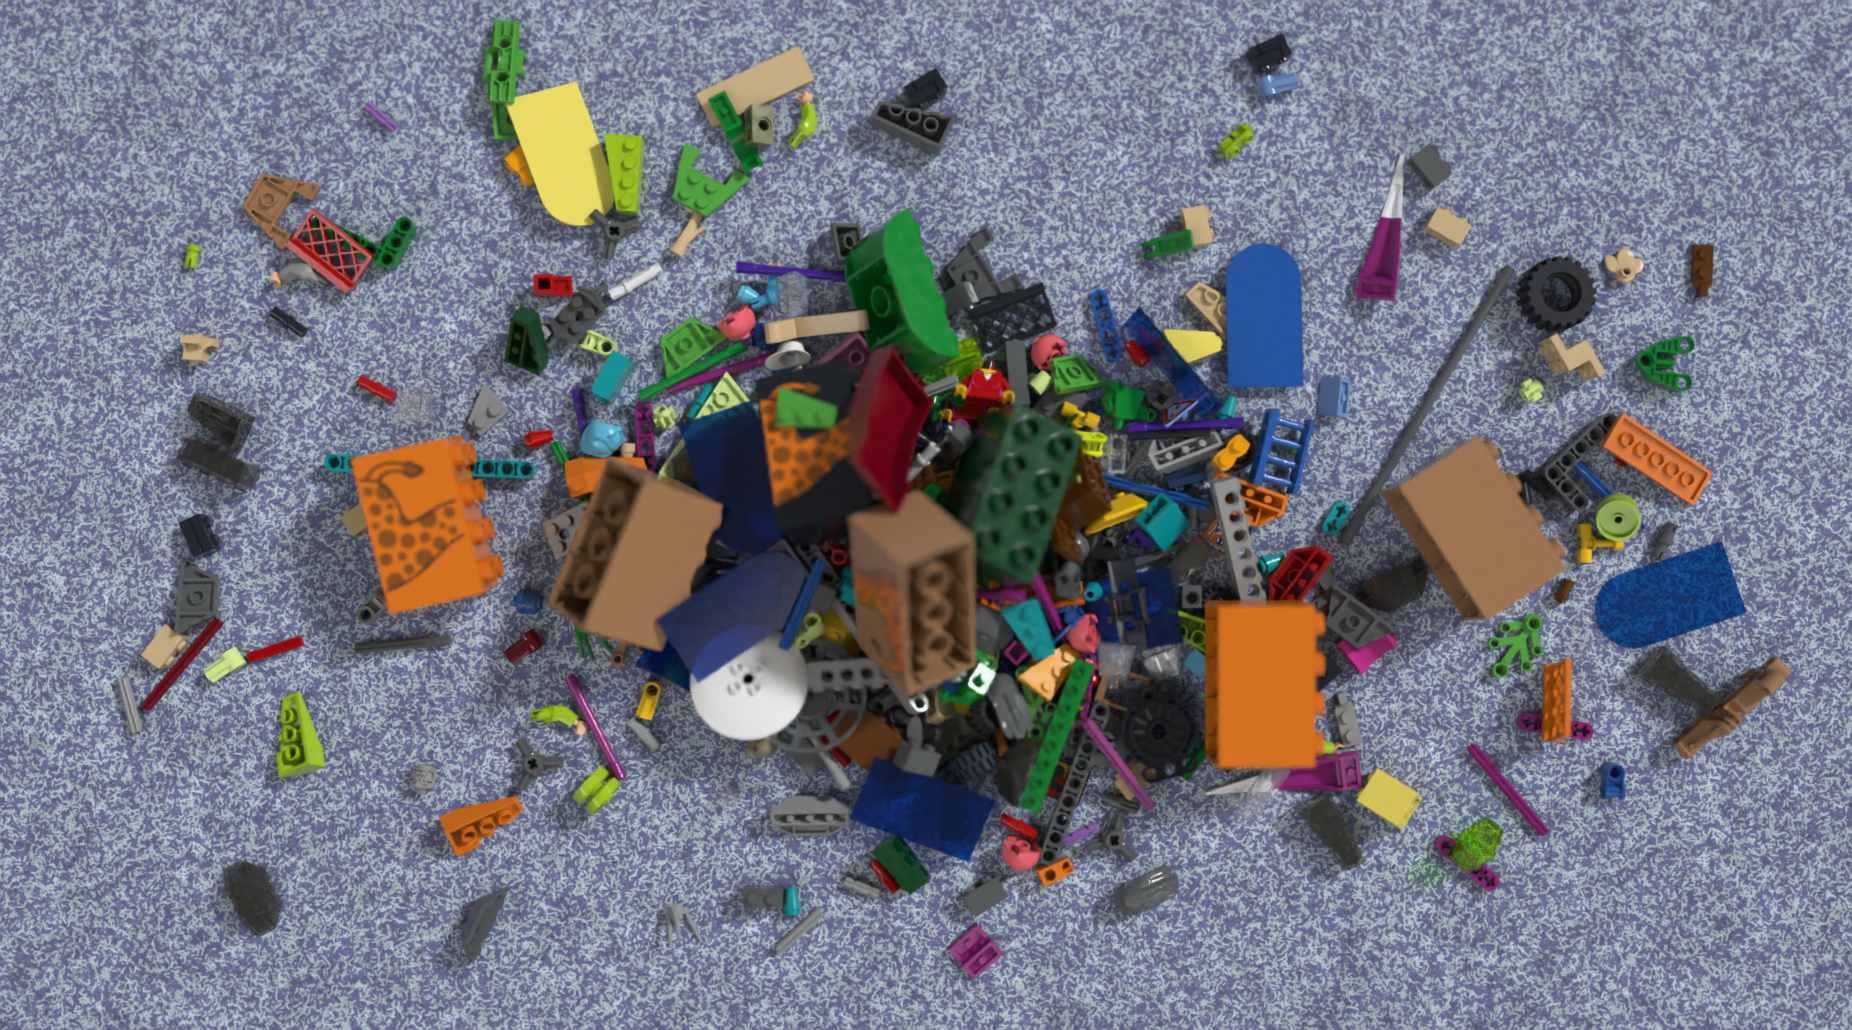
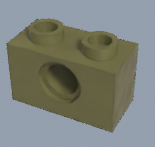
M752 104L745 108V147L768 148L774 144L776 139L773 125L775 114L773 113L772 106ZM759 123L763 126V130L760 129Z

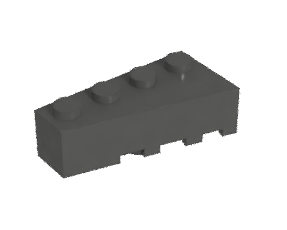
M878 101L871 116L870 126L939 157L955 124L956 116H947L939 112H927L919 108L912 109L899 104Z

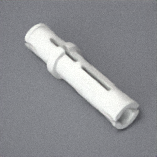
M658 262L631 278L623 279L620 284L609 289L608 292L615 301L628 292L632 293V290L664 272Z
M930 442L921 453L916 455V459L910 466V482L924 467L930 464V460L940 451V448L934 442Z

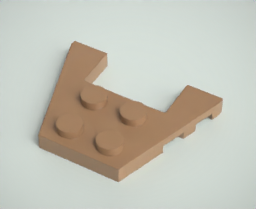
M261 173L242 206L266 231L269 237L275 241L278 247L285 251L287 248L285 246L286 243L293 236L278 228L277 224L296 193L314 202L322 187L315 183L311 184Z

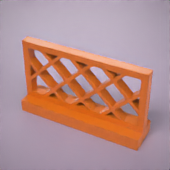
M1565 658L1554 664L1543 665L1542 741L1562 743L1565 738L1571 737V658Z

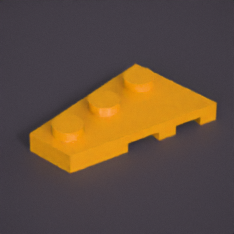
M1065 643L1056 649L1053 656L1044 658L1020 675L1018 679L1046 701H1050L1072 669L1075 659H1078L1081 654Z

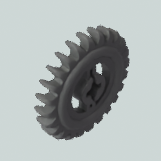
M1110 709L1105 726L1115 729L1118 736H1113L1107 731H1103L1102 734L1111 739L1108 741L1111 746L1114 743H1118L1115 751L1122 760L1129 762L1126 755L1130 754L1123 744L1121 735L1124 716L1119 718L1120 712L1118 711L1113 715V710ZM1129 722L1125 723V730H1128ZM1082 726L1078 727L1080 729V732H1074V734L1078 737L1081 734L1083 728ZM1125 734L1126 742L1129 747L1131 745L1129 741L1128 734ZM1079 738L1074 739L1073 742L1077 743ZM1085 742L1082 745V749L1089 750L1092 743ZM1096 751L1090 768H1093L1096 764L1097 771H1100L1102 766L1106 772L1109 766L1115 770L1104 754Z

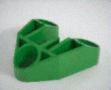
M1683 336L1653 343L1635 357V366L1648 383L1676 393L1687 391L1692 386L1691 378L1686 374L1656 371V368L1671 370L1672 365H1674L1673 358L1657 357V355L1687 354L1694 349V340L1691 337ZM1682 340L1688 342L1689 347L1687 350L1681 349L1680 342ZM1642 356L1646 357L1647 366L1641 364L1640 359ZM1679 378H1683L1686 381L1685 388H1680L1677 385Z

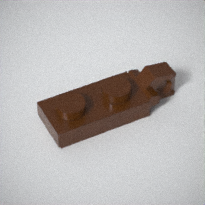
M1692 245L1691 283L1693 287H1696V297L1704 298L1708 296V288L1712 285L1714 245Z

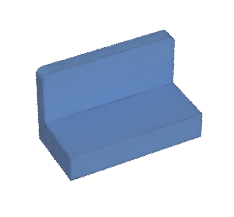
M1342 377L1321 378L1318 415L1348 418L1351 380Z

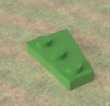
M492 103L495 141L518 140L505 103Z
M779 387L775 422L777 427L835 428L837 408L835 406Z

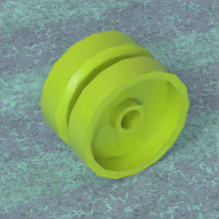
M1620 493L1610 494L1604 497L1597 505L1595 511L1597 528L1607 539L1625 541L1639 531L1641 525L1640 510L1635 500L1628 495Z
M600 766L572 797L578 804H583L591 798L585 810L592 816L613 798L615 792L622 784L615 777L603 784L609 775V772L603 766Z

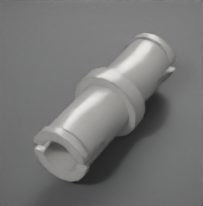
M633 717L626 724L638 736L637 739L639 741L642 740L652 752H655L662 743L650 733L651 730L645 728L636 717Z

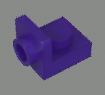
M1139 529L1135 531L1130 530L1124 538L1126 540L1125 546L1127 547L1134 539L1137 540L1136 544L1144 550L1146 548L1152 549L1156 544Z

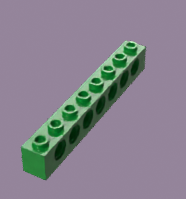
M1075 659L1019 807L1035 814L1039 813L1094 670V665Z

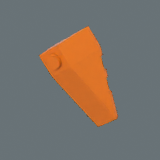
M580 457L564 462L565 478L571 498L579 499L593 494L608 457ZM611 457L647 470L644 458Z
M518 796L458 808L440 816L439 819L458 857L481 845L479 842L486 835L491 837L495 834L494 829L499 825L508 824L524 810Z

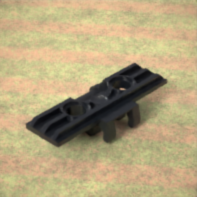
M1135 558L1107 561L1112 594L1104 596V601L1108 602L1110 613L1107 621L1108 624L1115 621L1117 623L1121 653L1148 650L1144 623H1150L1152 620L1149 617L1145 592L1147 587H1139ZM1122 581H1127L1130 584L1129 591L1124 592L1120 589ZM1133 593H1138L1141 617L1135 616ZM1125 622H1133L1136 628L1133 630L1127 629Z

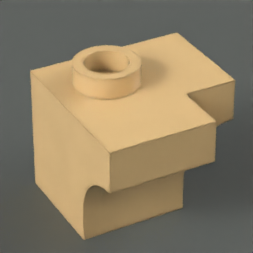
M192 334V336L180 335V343L183 347L182 359L189 362L208 363L211 351L219 348L220 345L219 340L204 338L202 334Z

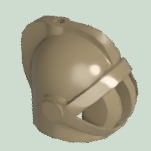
M778 732L773 734L780 741L781 734H778ZM768 738L746 740L748 750L744 755L747 759L752 755L757 758L772 757L779 750V746L772 743Z

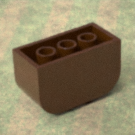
M866 707L855 731L845 741L840 743L838 747L888 788L903 771L893 763L900 742L906 741L901 736L902 732L893 723L888 725L886 723L887 720L881 713H874ZM846 712L843 720L833 729L837 738L843 736L852 726L858 715L857 712Z

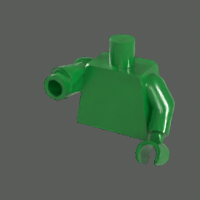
M1113 380L1110 384H1105L1101 402L1104 415L1113 417L1112 428L1123 430L1125 419L1135 420L1137 418L1144 422L1155 419L1156 412L1150 407L1140 406L1145 390L1126 387L1121 380L1118 383Z
M975 647L976 666L966 671L967 676L965 679H962L955 693L951 695L946 688L940 689L943 695L937 696L942 703L946 704L951 701L952 703L970 706L984 696L995 673L992 671L994 666L993 660L990 661L980 648Z

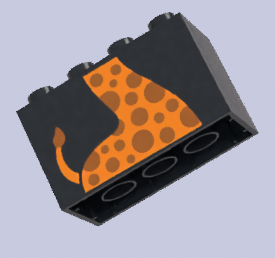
M846 358L754 379L777 529L797 547L850 536V516L885 503L850 459L847 437L848 417L853 396L863 370L861 368L854 370ZM779 387L835 406L837 408L835 428L777 427L775 422Z

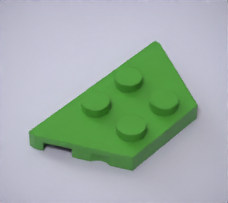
M692 317L660 339L667 374L666 378L690 367L729 338L712 327Z
M1080 354L1053 358L1049 363L1057 395L1102 387L1111 382L1109 377L1104 379L1097 374L1096 371L1098 369L1087 362Z

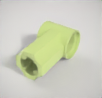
M1044 370L1027 375L1028 388L1032 389L1039 396L1053 384V379Z
M233 647L224 652L220 659L205 668L204 671L206 677L212 683H216L230 672L239 670L247 663L238 649Z

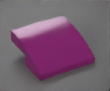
M977 922L947 947L948 951L959 961L974 980L1003 955V952Z

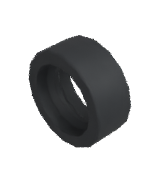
M1233 433L1222 440L1224 445L1218 449V452L1223 450L1225 444L1237 435H1241L1250 443L1246 459L1240 463H1234L1229 468L1232 470L1243 469L1253 462L1256 447L1253 440L1242 433Z

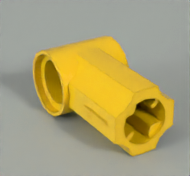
M652 680L644 686L636 713L637 716L649 720L653 719L659 697L663 691V686L659 681ZM649 685L657 687V694L654 695L649 692Z

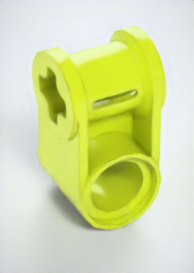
M1074 431L1083 436L1079 449L1086 454L1089 453L1091 456L1101 457L1103 455L1102 448L1104 442L1107 441L1106 435L1100 432Z

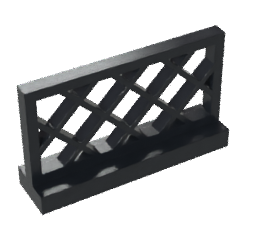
M1043 282L970 310L986 352L1005 346V342L1011 340L1003 337L1007 326L1017 330L1012 339L1018 340L1058 326ZM1042 295L1044 300L1041 309L1031 305L1034 298ZM1019 303L1028 306L1024 316L1014 312L1016 305ZM1030 307L1040 311L1036 322L1026 318ZM1000 310L1010 312L1006 323L996 319ZM1042 313L1049 315L1051 324L1044 326L1038 323ZM1012 314L1022 318L1018 328L1008 324ZM986 316L992 319L988 329L981 327L979 318ZM1024 320L1034 323L1032 330L1028 333L1020 330ZM994 321L1004 324L1000 335L990 331ZM989 333L999 337L996 345L988 347L986 342Z

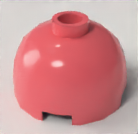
M748 304L739 307L740 312L730 313L718 322L717 327L725 337L734 340L742 338L744 340L752 334L751 330L755 326V315Z
M1054 334L1037 337L1033 341L1030 356L1032 363L1040 371L1049 372L1050 361L1053 358L1065 356L1067 350L1064 348L1068 344Z
M1084 614L1083 619L1079 620L1078 624L1066 633V638L1070 641L1072 647L1081 653H1095V649H1099L1100 631H1096L1095 623L1098 622V619L1094 614Z
M1008 836L1007 840L1004 839L1002 846L1004 861L1015 871H1023L1034 867L1039 860L1042 850L1041 845L1036 840L1032 843L1024 841L1025 836Z

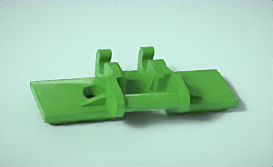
M493 20L491 47L484 48L485 67L484 74L482 75V81L488 83L487 103H515L516 77L519 76L520 80H525L523 62H526L527 54L524 50H519L520 21ZM503 41L510 42V46L507 48H502L500 46V43ZM493 57H498L497 70H492Z

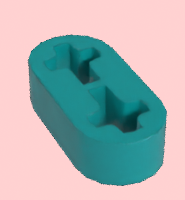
M1337 502L1328 512L1321 525V529L1326 535H1335L1341 529L1350 513V507L1347 503ZM1343 506L1345 514L1342 513L1337 518L1338 510L1336 508ZM1333 520H1336L1333 524L1335 530L1328 531V526L1326 524L1332 523Z

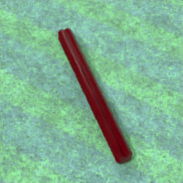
M214 618L141 703L145 710H152L223 626L222 620Z

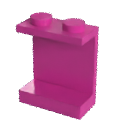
M1393 633L1359 649H1356L1343 638L1335 643L1358 674H1364L1369 670L1367 667L1391 648L1399 646L1396 643L1397 638Z

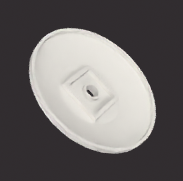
M760 625L737 626L718 634L701 650L691 673V695L699 715L713 730L733 739L757 740L781 731L798 715L807 696L808 672L804 658L793 642L788 651L779 647L783 636L782 633ZM746 675L754 677L751 684L743 683V678Z

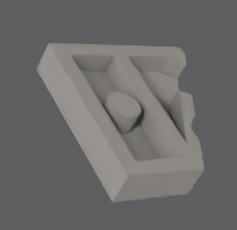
M484 384L468 423L482 437L509 414L510 410L491 388Z

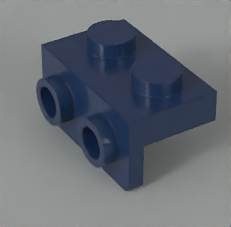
M1199 462L1169 474L1163 473L1167 490L1173 489L1175 492L1184 490L1185 485L1191 484L1192 487L1203 485V481L1207 479L1206 472H1202Z

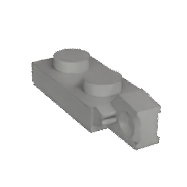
M1343 692L1336 694L1338 704L1334 705L1333 710L1342 745L1348 747L1363 743L1352 701H1347L1346 694Z

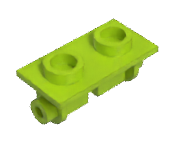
M1246 123L1240 124L1231 133V136L1235 138L1234 140L1227 137L1219 144L1217 150L1221 155L1225 153L1227 162L1232 157H1236L1240 150L1253 140L1255 135L1252 125L1249 127Z

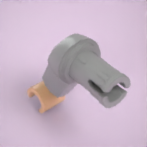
M293 262L280 269V273H271L269 282L275 281L273 285L275 288L280 286L282 279L286 282L297 278L303 281L309 280L322 288L328 281L322 274L313 270V267L303 262Z

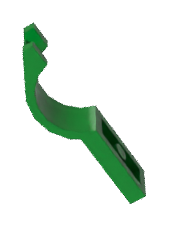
M723 91L709 98L708 101L745 172L749 174L750 170L759 165L763 167L764 164L755 148L745 147V129L726 92Z

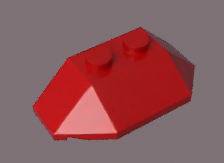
M1319 546L1290 550L1268 581L1270 599L1299 600L1303 602L1326 571L1333 556Z

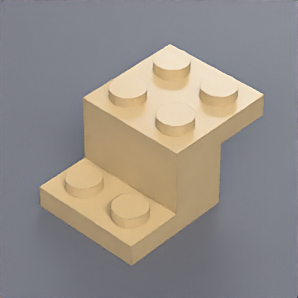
M1557 334L1538 343L1540 353L1544 357L1546 356L1549 361L1548 366L1550 370L1556 373L1557 376L1569 372L1576 367L1579 368L1578 373L1580 377L1586 381L1606 373L1587 339L1565 349Z

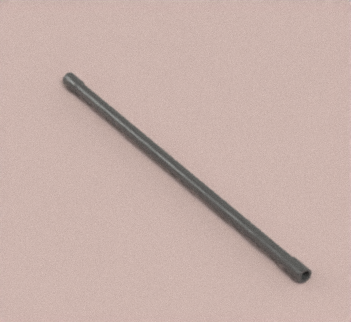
M1504 266L1495 285L1362 504L1338 539L1343 544L1349 546L1358 527L1500 293L1510 281L1515 272V269L1511 266Z

